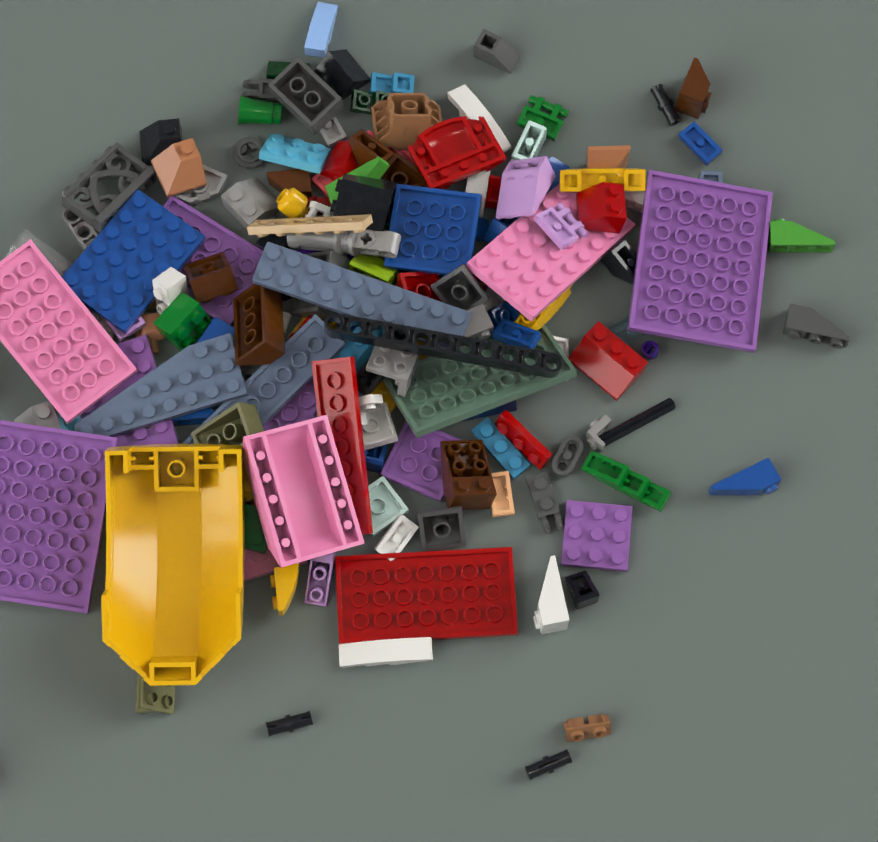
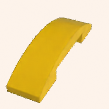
M582 168L560 170V192H581V190L602 182L624 184V191H645L646 169Z

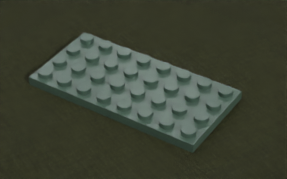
M544 325L538 330L541 332V339L534 349L556 353L562 358L563 365L559 374L554 378L429 356L418 361V367L406 397L397 395L398 386L395 385V379L385 377L382 381L416 438L574 378L577 376V372ZM492 333L489 338L485 339L487 341L506 344L504 342L493 339ZM465 347L460 349L462 353H469L470 349ZM488 350L481 351L484 357L492 356ZM510 354L503 355L506 361L514 360ZM532 358L524 359L528 365L535 364ZM553 362L546 363L547 367L550 369L557 368L556 364Z

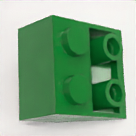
M181 292L154 321V325L161 335L178 351H182L187 346L196 344L212 321L199 302Z

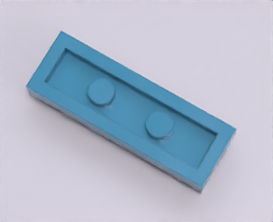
M488 417L471 430V434L477 440L483 441L484 448L505 471H509V476L513 480L530 468L531 464L498 431L497 427Z

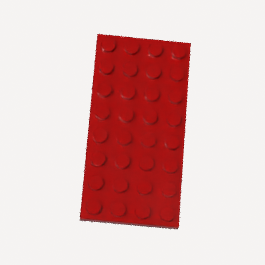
M512 547L335 556L339 644L419 637L444 640L518 636Z

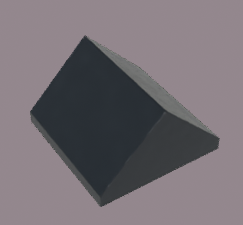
M347 49L329 51L314 70L342 100L349 97L354 89L359 90L371 80Z

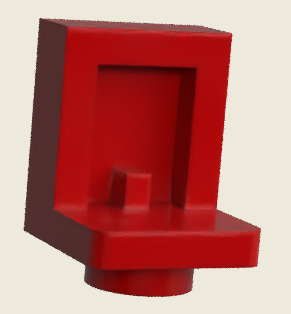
M489 176L486 208L497 209L502 176Z

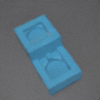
M372 72L369 92L375 93L378 90L387 93H413L415 76L394 72L393 75Z

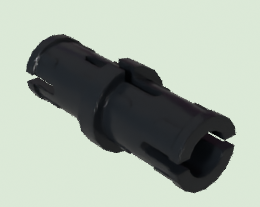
M658 84V87L656 85L651 88L650 92L658 103L657 108L664 114L669 123L668 125L673 126V123L675 125L679 123L681 118L677 114L673 106L674 102L672 99H669L663 85Z
M310 711L294 716L289 714L285 715L286 718L266 722L269 736L286 731L291 733L294 732V729L313 725Z
M565 749L550 757L544 756L543 760L525 766V770L529 779L532 780L547 772L549 774L553 773L554 769L572 763V759L568 750Z

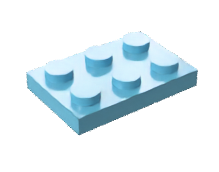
M270 133L259 152V159L320 174L330 155L331 148L318 143H308L302 139L284 137L282 134Z

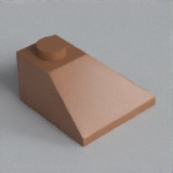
M193 138L172 144L151 160L167 198L206 186L207 184L201 155Z
M630 145L588 146L585 168H626L631 150Z

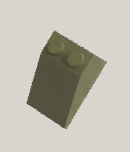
M238 402L191 432L194 444L243 445L244 436L263 432L264 428L256 405Z

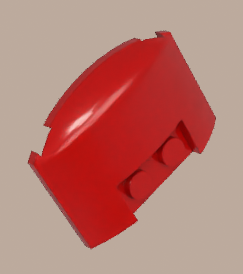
M467 116L442 121L422 132L417 137L413 146L410 144L408 151L428 188H449V185L484 170L488 172L506 160V155L484 117L479 116V120L467 119Z

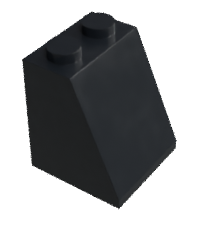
M344 174L342 180L338 179L335 191L339 193L337 200L333 199L330 212H333V216L371 214L373 223L366 229L383 231L388 220L397 182Z

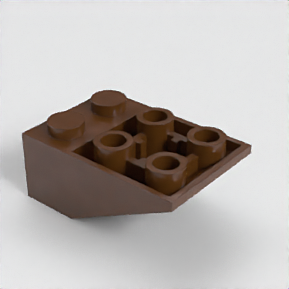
M441 441L443 492L447 508L462 506V510L490 509L497 493L483 441Z

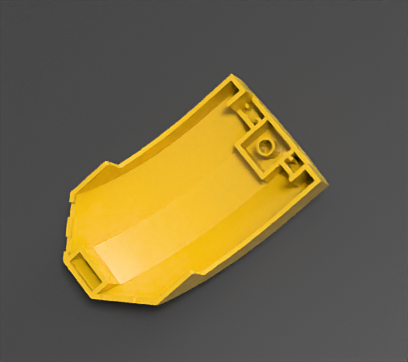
M200 443L108 447L105 450L106 585L105 591L101 595L102 641L108 647H111L127 665L139 673L150 686L196 685L242 637L245 563L243 445Z

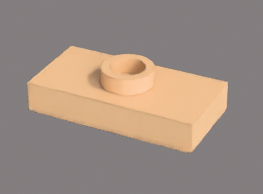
M509 471L491 473L497 493L491 505L493 518L515 515Z

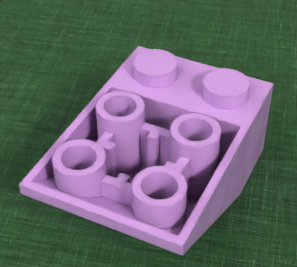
M547 156L509 161L502 173L496 219L529 217L535 214L556 177Z

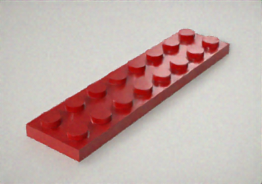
M353 356L311 361L317 417L324 415L328 417L361 533L371 534L373 533L355 358Z

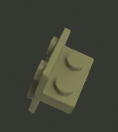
M137 673L135 713L148 714L160 712L173 714L175 685L150 686Z

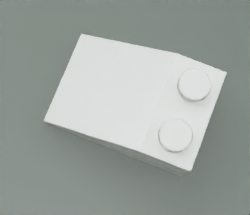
M555 555L550 557L537 611H534L535 616H533L535 628L540 629L541 635L567 630L570 621Z

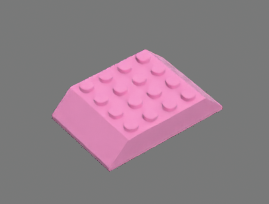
M327 415L243 437V464L268 549L280 568L365 544Z

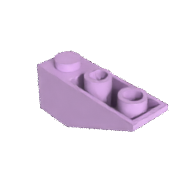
M336 552L310 560L304 603L326 607Z

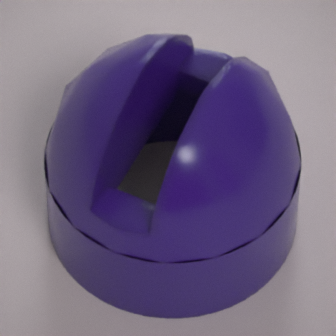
M646 341L641 347L643 356L649 360L655 359L659 354V346L655 341Z

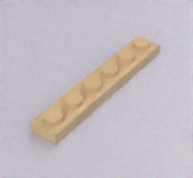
M371 214L255 220L247 226L248 235H257V237H265L270 234L285 236L289 233H295V235L299 236L308 232L320 235L328 231L340 234L353 230L354 233L364 232L373 223Z

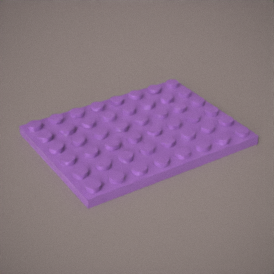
M648 170L628 330L754 353L757 347L773 192Z
M0 420V600L89 614L106 515L105 450L108 447H117V437Z

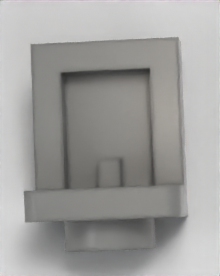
M606 414L601 419L597 417L590 424L591 428L586 434L588 445L594 450L598 449L600 452L605 449L606 444L598 436L610 427L612 421Z

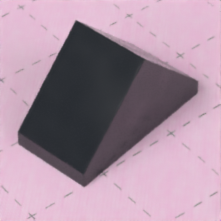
M586 570L565 577L576 610L598 602L599 592Z

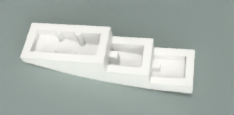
M465 84L447 92L448 99L459 110L460 117L467 116V119L479 120V116L484 117L503 152L511 149V144L498 124Z
M431 637L339 644V665L342 668L362 665L367 667L384 664L398 665L433 660Z

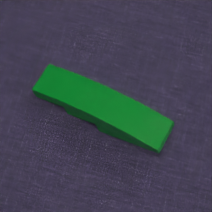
M592 450L581 467L582 471L604 484L662 512L672 494L670 490L652 483L650 478L631 471L629 466Z

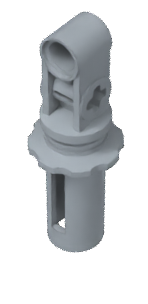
M353 230L340 234L328 231L320 235L308 232L299 236L295 235V233L287 234V243L290 248L316 251L333 250L345 257L348 254L356 257L364 254L396 258L401 241V235L393 231L365 230L364 232L354 233Z

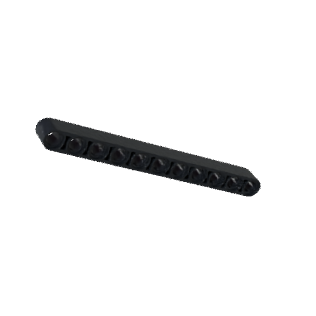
M340 313L328 314L324 321V332L328 337L546 378L556 377L563 365L562 358L552 352ZM331 322H336L340 325V327L337 329H332L328 326V324ZM358 326L362 331L353 333L350 328ZM380 330L384 335L375 337L372 332ZM402 334L405 339L397 341L394 335ZM418 338H423L426 340L427 343L425 345H419L416 343L415 340ZM439 342H445L448 344L449 347L447 349H441L438 347L437 344ZM467 346L470 352L462 353L459 347ZM488 350L492 356L484 357L481 351ZM510 354L514 360L506 361L503 355ZM532 358L535 364L528 365L524 359ZM553 362L556 364L557 368L550 369L547 367L546 363Z

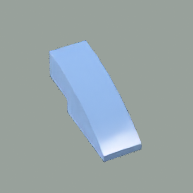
M323 2L317 3L304 46L305 55L321 58L326 56L333 33L338 5Z

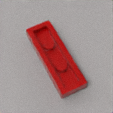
M507 410L502 412L494 424L498 431L539 470L544 468L553 454Z

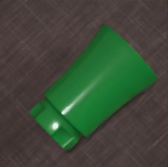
M240 96L238 125L280 124L282 104Z

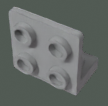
M374 346L366 365V371L395 379V385L398 386L397 395L406 397L418 367L420 354Z

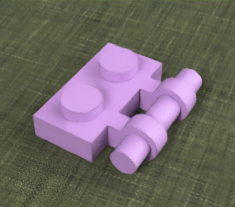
M562 203L557 204L555 209L551 206L538 213L534 218V221L560 250L577 242L579 236L584 239L589 234L584 229L583 223L577 221L572 216V211L568 207L565 208Z

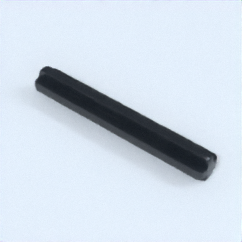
M668 398L598 437L607 446L674 410L676 407L675 403L671 398Z

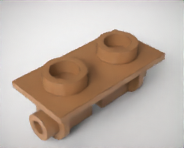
M602 713L587 716L588 724H584L583 717L567 719V722H563L564 730L566 731V742H579L583 739L603 738L611 735V722L608 715Z

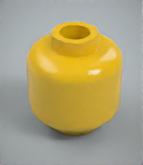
M285 188L276 199L278 210L288 218H302L309 209L307 207L308 198L296 188Z

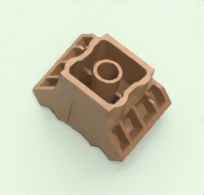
M389 93L387 100H379L371 107L374 138L386 148L391 146L396 152L408 149L410 144L413 146L417 137L422 132L442 122L440 106L434 100H429L425 93Z

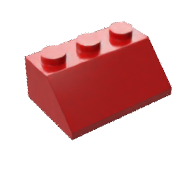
M599 321L586 333L568 358L575 367L616 401L644 373L648 364L643 357Z

